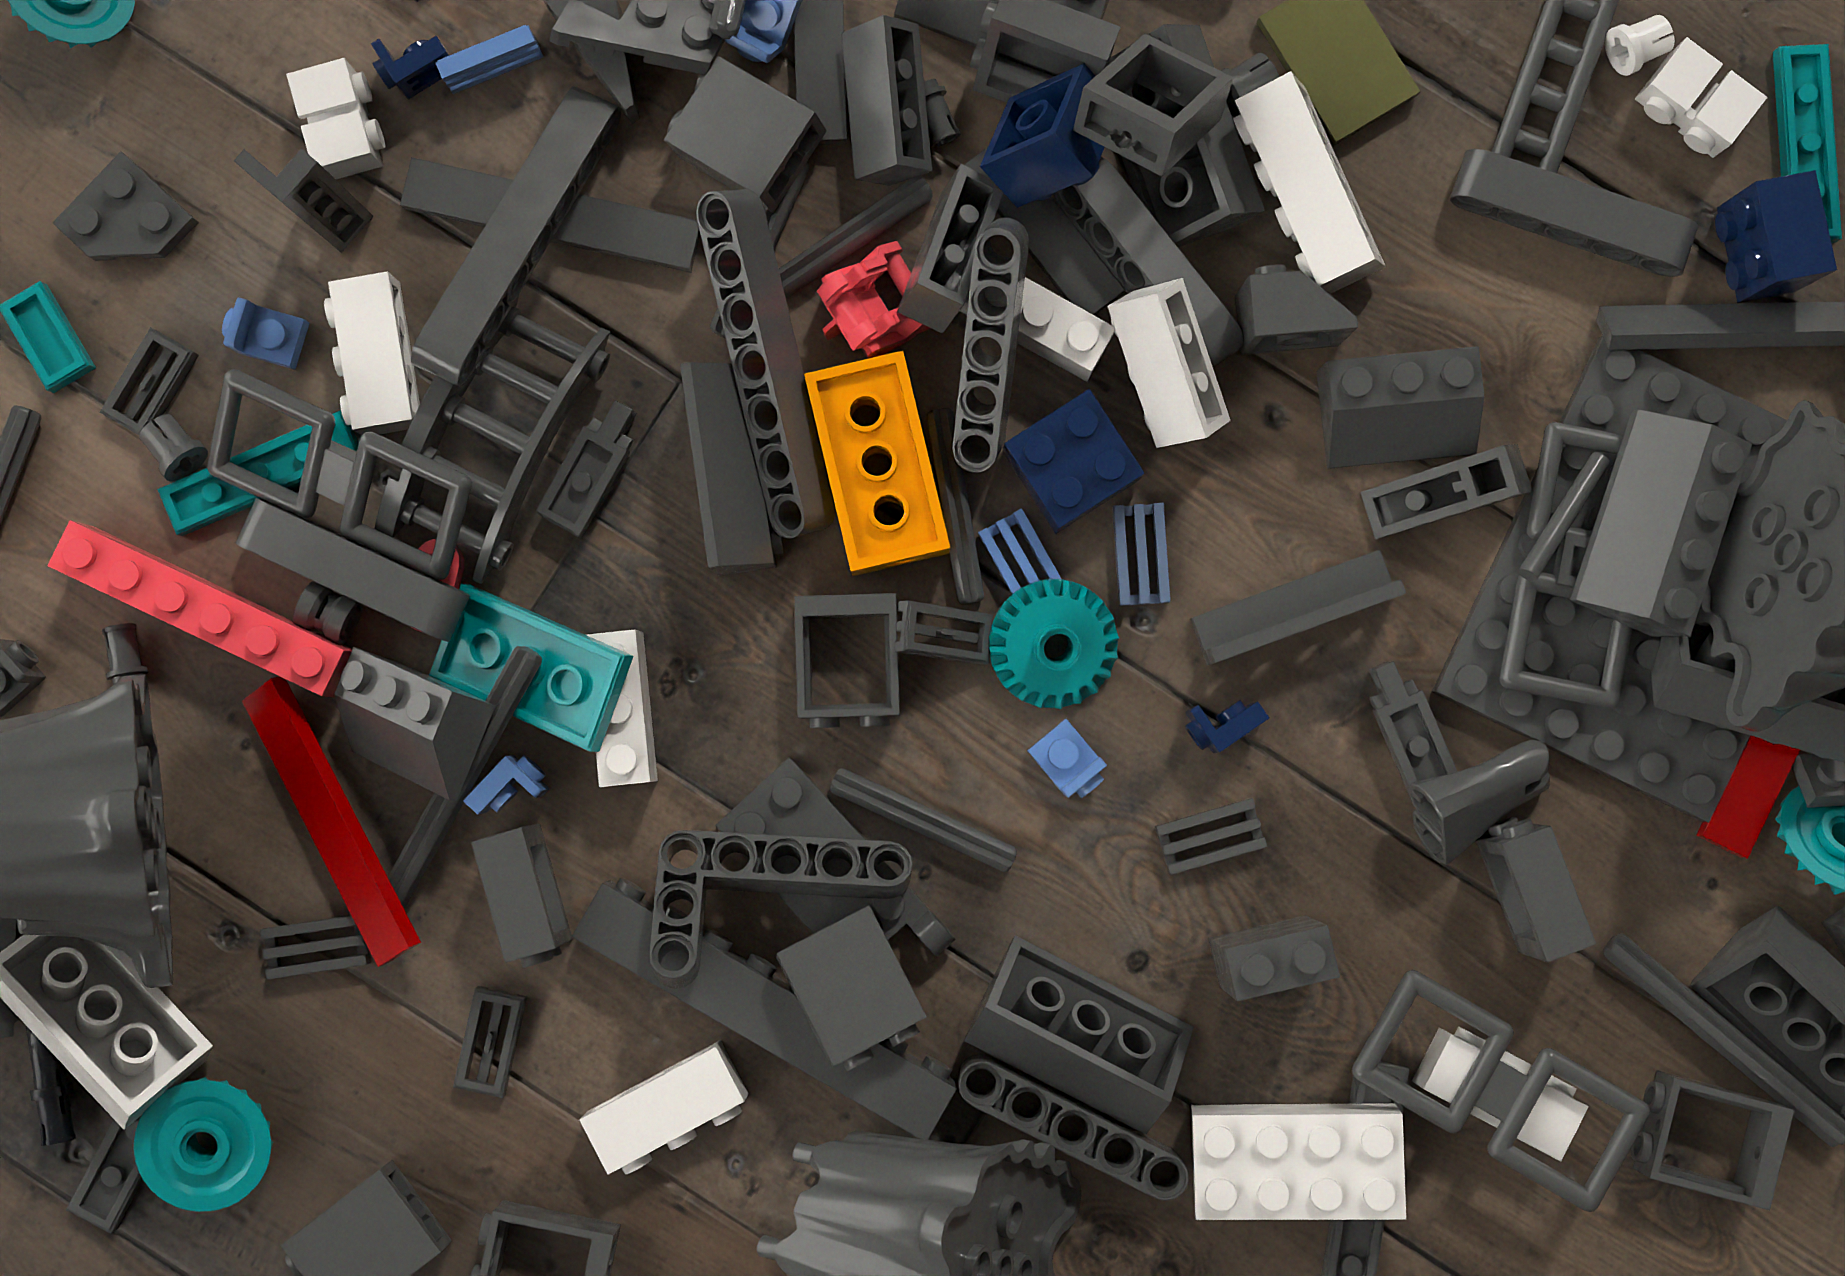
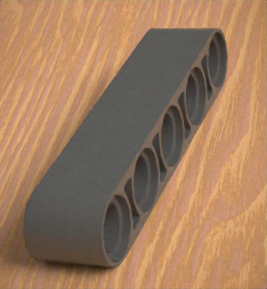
M1469 149L1465 152L1450 197L1452 204L1466 211L1654 274L1669 277H1678L1683 274L1698 229V224L1685 216L1481 149Z
M1100 158L1097 173L1085 184H1074L1054 193L1056 202L1128 294L1138 289L1183 278L1213 368L1242 347L1243 333L1236 320L1107 159Z
M999 218L993 221L978 237L974 247L952 446L953 457L957 464L970 472H982L989 469L1001 452L1006 439L1029 248V237L1025 227L1012 218ZM991 236H1006L1013 244L1014 254L1010 257L996 254L991 247ZM996 286L1002 289L1007 296L1008 305L996 307L990 304L985 297V288ZM979 338H994L999 342L1002 354L999 356L987 355L979 345ZM977 386L989 388L996 397V403L988 405L981 403L976 399L973 388ZM968 436H982L988 441L990 450L987 452L975 450L970 445Z
M257 497L235 542L246 550L423 633L450 642L471 596L447 583L433 579L349 540L322 525Z
M984 1054L972 1055L961 1064L958 1071L959 1092L963 1099L971 1106L1047 1144L1054 1145V1148L1155 1199L1163 1201L1174 1200L1187 1188L1189 1180L1188 1170L1178 1153L1171 1147L991 1056ZM983 1068L993 1073L995 1081L989 1090L975 1092L968 1087L966 1083L967 1077L975 1069ZM1027 1091L1035 1093L1040 1098L1039 1107L1035 1112L1030 1115H1021L1014 1111L1012 1103L1018 1094ZM1068 1115H1078L1085 1120L1084 1130L1080 1135L1073 1138L1064 1137L1058 1132L1060 1121ZM1114 1138H1123L1130 1142V1150L1126 1157L1117 1161L1106 1158L1104 1156V1149L1107 1143ZM1162 1161L1172 1162L1176 1170L1171 1180L1159 1184L1150 1179V1172L1155 1164Z

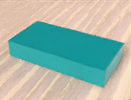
M39 281L0 304L1 314L47 391L55 393L96 369L47 284Z

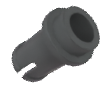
M936 79L924 81L930 144L935 148L957 139L961 132L957 128L944 99V95L947 92L945 87L939 86Z
M134 623L117 624L102 629L110 666V672L106 673V679L112 680L113 685L123 676L148 673V667L142 666L136 635L137 628Z

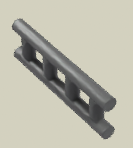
M1592 0L1545 1L1491 152L1510 158L1513 149H1517L1542 158L1539 168L1558 173L1619 0H1598V2ZM1562 12L1590 22L1581 48L1553 38ZM1546 58L1574 67L1565 93L1537 83ZM1530 103L1558 113L1549 139L1521 129Z

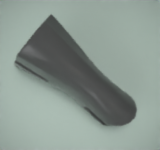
M1537 740L1524 741L1476 766L1411 783V800L1416 808L1413 811L1414 829L1431 857L1439 863L1448 865L1499 819L1549 789L1550 775L1548 770L1550 763L1546 745Z

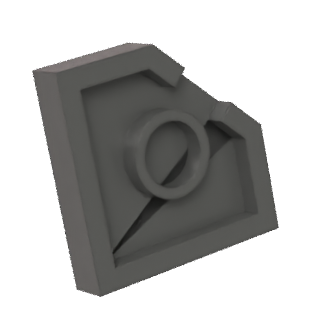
M120 151L52 223L88 257L95 261L115 260V257L165 258L199 222L136 163Z

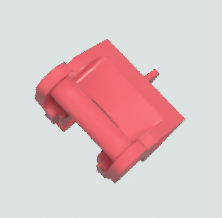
M898 241L879 245L860 263L825 275L821 279L823 284L817 290V293L833 317V320L822 329L826 339L830 340L842 333L851 349L854 351L861 348L867 359L886 355L914 338L917 334L930 329V327L898 313V308L888 311L875 290L874 282L887 271L903 297L911 272L900 255L903 249Z

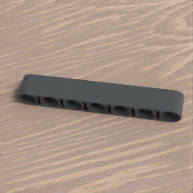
M576 86L569 89L419 333L411 353L412 365L459 387L467 382L614 136L621 117V107Z
M749 189L707 192L698 202L696 210L697 222L769 520L777 534L784 538H795L824 530L834 521L836 513L835 503L763 203L760 197Z

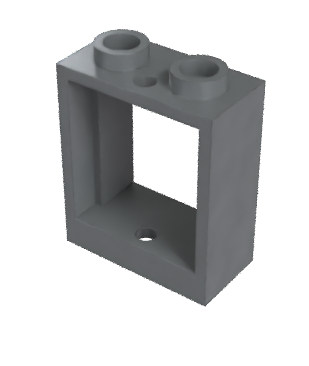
M999 0L998 4L989 1L979 31L987 34L986 40L982 38L978 40L970 63L971 68L978 70L973 90L1007 103L1010 97L1055 77L998 56L1004 33L1084 62L1091 72L1097 76L1109 64L1121 27L1050 0Z
M1144 33L1083 87L1073 131L1163 176L1221 120L1234 77ZM1135 83H1138L1185 108L1172 118L1125 94V92ZM1175 88L1181 90L1182 93H1178ZM1125 131L1132 135V139L1126 137Z
M896 593L794 596L798 718H809V728L840 727V717H860V727L890 726V716H900L898 652H894L895 641H898V632H896ZM884 617L887 703L813 705L810 619Z
M1516 817L1496 822L1488 829L1489 835L1476 840L1518 953L1548 963L1596 945L1551 826L1533 824L1531 819L1518 821Z
M541 824L520 827L471 842L505 963L520 959L522 967L525 968L549 961L554 956L562 954L560 946L573 938L571 937L572 934Z
M1657 1070L1655 1080L1648 1084L1643 1101L1649 1106V1116L1631 1147V1156L1634 1160L1633 1169L1650 1179L1770 1211L1794 1110L1774 1101ZM1679 1091L1751 1110L1734 1182L1662 1163Z
M503 1200L493 1210L492 1214L486 1213L483 1218L478 1238V1244L485 1245L482 1265L475 1264L471 1276H500L511 1223L592 1239L585 1276H611L621 1224Z

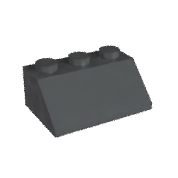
M1479 346L1329 360L1316 371L1327 469L1477 454L1484 403Z
M353 647L334 693L352 752L448 800L457 802L495 705L398 661Z

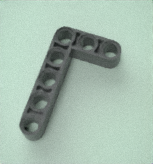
M694 830L675 831L667 835L662 841L658 855L649 950L653 971L659 982L673 989L686 987L698 976L707 889L891 899L902 895L909 887L912 873L911 855L901 844L891 841ZM681 850H690L698 855L695 863L688 868H676L670 862L675 853ZM731 853H741L749 859L745 868L735 872L726 870L721 864L724 858ZM789 855L799 860V868L791 874L778 873L772 867L776 859L781 856ZM840 858L846 860L852 869L843 877H833L825 872L824 866L831 859ZM884 861H892L898 864L903 872L894 880H885L879 877L874 869ZM684 899L693 904L692 912L683 919L676 920L666 915L667 907L675 900ZM671 950H682L689 955L687 964L678 971H668L661 967L663 957Z

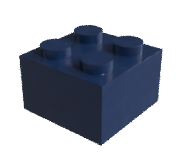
M1085 63L1010 97L980 168L1017 208L1035 200L1044 201L1055 192L1071 185L1085 184L1094 177L1099 169V160L1105 147L1073 131L1083 87L1095 77Z
M1816 170L1756 181L1717 207L1718 214L1715 219L1716 233L1719 240L1725 244L1728 258L1725 271L1726 280L1730 289L1735 290L1737 303L1793 293L1837 270Z
M1090 389L1005 442L1002 450L1055 534L1138 482L1145 474Z

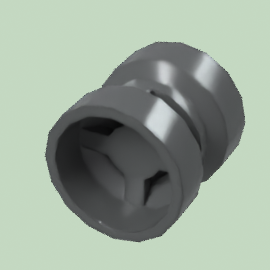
M312 581L305 588L296 604L293 624L309 631L314 629L320 630L324 633L325 639L338 645H343L356 629L363 611V604L347 596H339L333 593L332 589Z

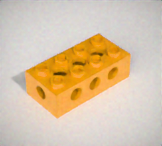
M898 351L805 373L806 385L852 576L949 554L950 544L904 352ZM863 406L874 407L880 413V417L871 426H860L852 420L853 414L857 409ZM874 454L887 456L892 462L889 471L880 476L867 473L863 467L865 461ZM894 502L901 506L904 511L901 520L894 525L880 523L875 518V512L881 504Z

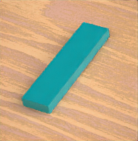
M1829 44L1779 46L1773 51L1781 177L1816 170L1831 243H1836L1842 239Z
M341 410L333 413L335 426L332 441L357 452L359 443L351 425H346ZM309 425L300 427L230 458V462L287 489H294L300 486L312 427ZM207 468L157 489L175 533L179 536H185L252 507L257 497L212 476Z

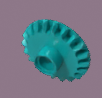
M7 0L11 6L12 16H20L27 23L28 31L37 30L46 35L48 42L55 40L68 43L70 48L78 44H87L92 48L98 42L104 40L109 42L117 33L123 31L132 16L135 6V0Z
M1046 579L1020 588L1003 603L991 625L989 655L997 677L1005 688L1018 699L1039 708L1062 709L1065 706L1081 704L1085 698L1098 693L1100 686L1106 679L1110 678L1114 662L1118 659L1117 646L1119 636L1113 615L1104 601L1094 592L1073 581ZM1055 634L1066 635L1068 641L1065 652L1056 658L1045 656L1044 645L1046 640Z
M1798 786L1780 804L1781 810L1775 818L1781 825L1777 837L1787 843L1784 854L1796 857L1799 860L1797 871L1808 870L1814 875V885L1825 882L1830 885L1834 895L1845 892V806L1808 808Z
M207 1077L188 1082L184 1080L167 1089L142 1114L134 1137V1156L138 1171L150 1190L159 1198L175 1207L197 1212L214 1211L229 1207L246 1197L257 1186L267 1170L273 1146L270 1135V1121H267L264 1117L261 1104L255 1103L248 1096L246 1089H237L229 1085L227 1080L220 1082L208 1080ZM207 1132L211 1134L217 1141V1149L202 1147L198 1143L196 1133Z

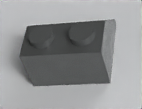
M1267 265L1256 268L1255 274L1248 276L1235 295L1237 323L1243 333V345L1239 349L1240 355L1338 347L1358 328L1357 317L1302 271L1286 272L1285 265Z

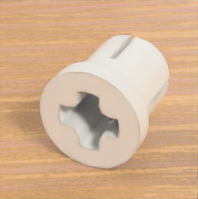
M1655 15L1631 26L1620 24L1611 28L1606 34L1605 49L1612 67L1619 74L1628 76L1639 71L1643 63L1670 52L1674 47V35H1669L1662 39L1659 38L1672 33V27L1664 16Z

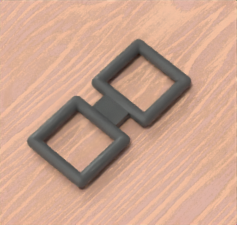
M229 370L225 374L207 465L208 472L212 476L302 518H310L315 514L319 494L344 505L340 533L345 538L433 579L443 580L449 575L472 487V481L469 476L374 432L362 434L356 452L332 441L335 418L330 412L239 370ZM242 395L312 427L298 493L230 462ZM377 457L449 490L432 555L362 523Z
M1552 422L1546 426L1526 529L1529 538L1537 541L1550 520L1563 444L1618 455L1624 435L1559 422ZM1575 527L1568 529L1558 545L1553 574L1542 572L1535 582L1528 581L1518 575L1499 678L1503 687L1603 708H1614L1619 704L1633 628L1616 620H1612L1601 686L1522 671L1536 592L1571 598L1592 531Z
M1416 970L1407 971L1352 1067L1353 1076L1449 1133H1457L1463 1128L1474 1106L1501 1120L1487 1146L1488 1153L1492 1158L1586 1212L1595 1211L1599 1207L1649 1116L1650 1109L1648 1104L1552 1048L1542 1049L1527 1075L1500 1061L1514 1035V1030L1509 1023ZM1417 995L1488 1035L1486 1042L1449 1108L1377 1067ZM1552 1073L1624 1113L1585 1186L1580 1185L1513 1146Z

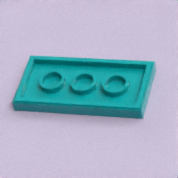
M461 584L459 590L471 596L450 642L441 640L429 676L485 701L514 648L517 646L529 647L542 657V663L512 716L587 751L599 752L634 656L475 586Z

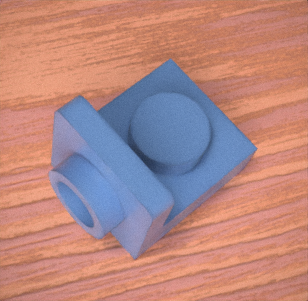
M746 0L739 33L731 36L730 39H725V42L736 47L738 53L746 59L756 62H770L785 49L802 0Z
M238 297L234 308H230L227 311L223 320L222 334L225 337L223 343L239 354L295 370L310 323L305 319L257 306L247 299Z
M1067 719L1060 722L1027 750L1065 797H1070L1076 792L1080 798H1083L1104 780L1099 772L1107 764L1101 757L1096 755Z
M514 755L505 756L463 801L477 815L487 813L491 808L498 813L517 794L518 790L513 787L516 781L535 798L544 796L549 790V787L541 781L546 774L534 761L525 755L520 759Z

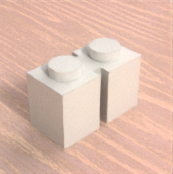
M1686 37L1669 53L1636 96L1635 100L1644 106V111L1654 121L1668 125L1674 123L1680 127L1678 132L1684 136L1685 143L1691 149L1702 154H1708L1714 158L1735 141L1767 99V96L1731 70L1720 84L1715 83L1694 110L1691 107L1723 64Z
M345 58L286 74L297 115L300 119L307 118L308 124L301 126L308 154L335 179L383 166L379 149L385 148V140L376 119H368L369 113L366 103L372 101V93L363 72L357 73Z

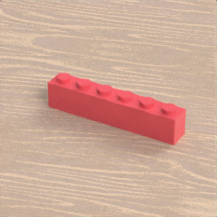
M69 521L47 565L320 696L335 697L334 693L340 681L342 671L352 652V649L345 645H338L325 639V636L299 627L293 624L292 620L87 524Z

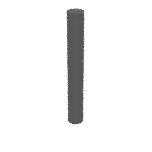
M1592 452L1519 568L1518 573L1524 579L1531 582L1537 581L1608 467L1610 461L1604 454Z

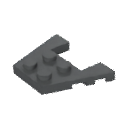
M569 0L552 28L550 42L569 47L570 41L594 46L595 53L613 56L616 50L644 56V63L706 75L725 39H721L719 35L712 33L709 27L715 0H631L620 20L579 0Z

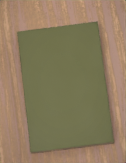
M1286 0L1259 16L1256 22L1286 72L1291 71L1305 86L1333 147L1414 99L1421 92L1364 0Z

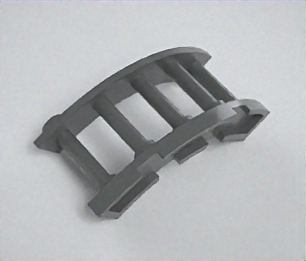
M519 295L471 376L463 386L459 387L438 376L433 378L402 442V446L469 476L472 481L470 494L497 507L486 535L462 524L457 544L479 554L472 580L480 584L483 583L494 568L502 570L508 562L514 544L509 542L515 521L548 448L591 379L598 381L602 377L610 360V354L605 352L610 331L601 327L587 346L584 347L521 316V310L516 308ZM511 334H514L573 363L558 387L493 355V348L503 335L509 337ZM486 373L548 404L531 436L465 404L463 395L476 374L480 376ZM458 423L521 455L506 488L440 457L441 451L437 448L448 424L452 426ZM405 469L402 470L399 479L393 476L389 477L374 529L394 537L405 524L411 526L417 523L438 534L443 514L424 505L425 500L420 497L426 479Z

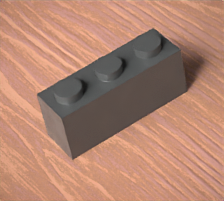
M882 15L841 33L855 180L891 186L931 172L932 163L919 24Z
M963 164L959 165L940 194L897 310L898 313L943 333L964 305L971 283L976 241L993 222L1003 195L1000 188L988 176Z

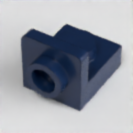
M437 36L430 40H419L405 49L403 56L397 60L393 58L380 39L371 43L380 58L372 63L388 89L397 85L408 100L442 79L436 62L449 56V53Z
M1239 700L1216 716L1220 725L1214 728L1203 710L1197 705L1185 712L1191 721L1185 725V728L1201 750L1209 747L1213 753H1220L1268 720L1269 716L1258 701L1245 707L1242 701Z

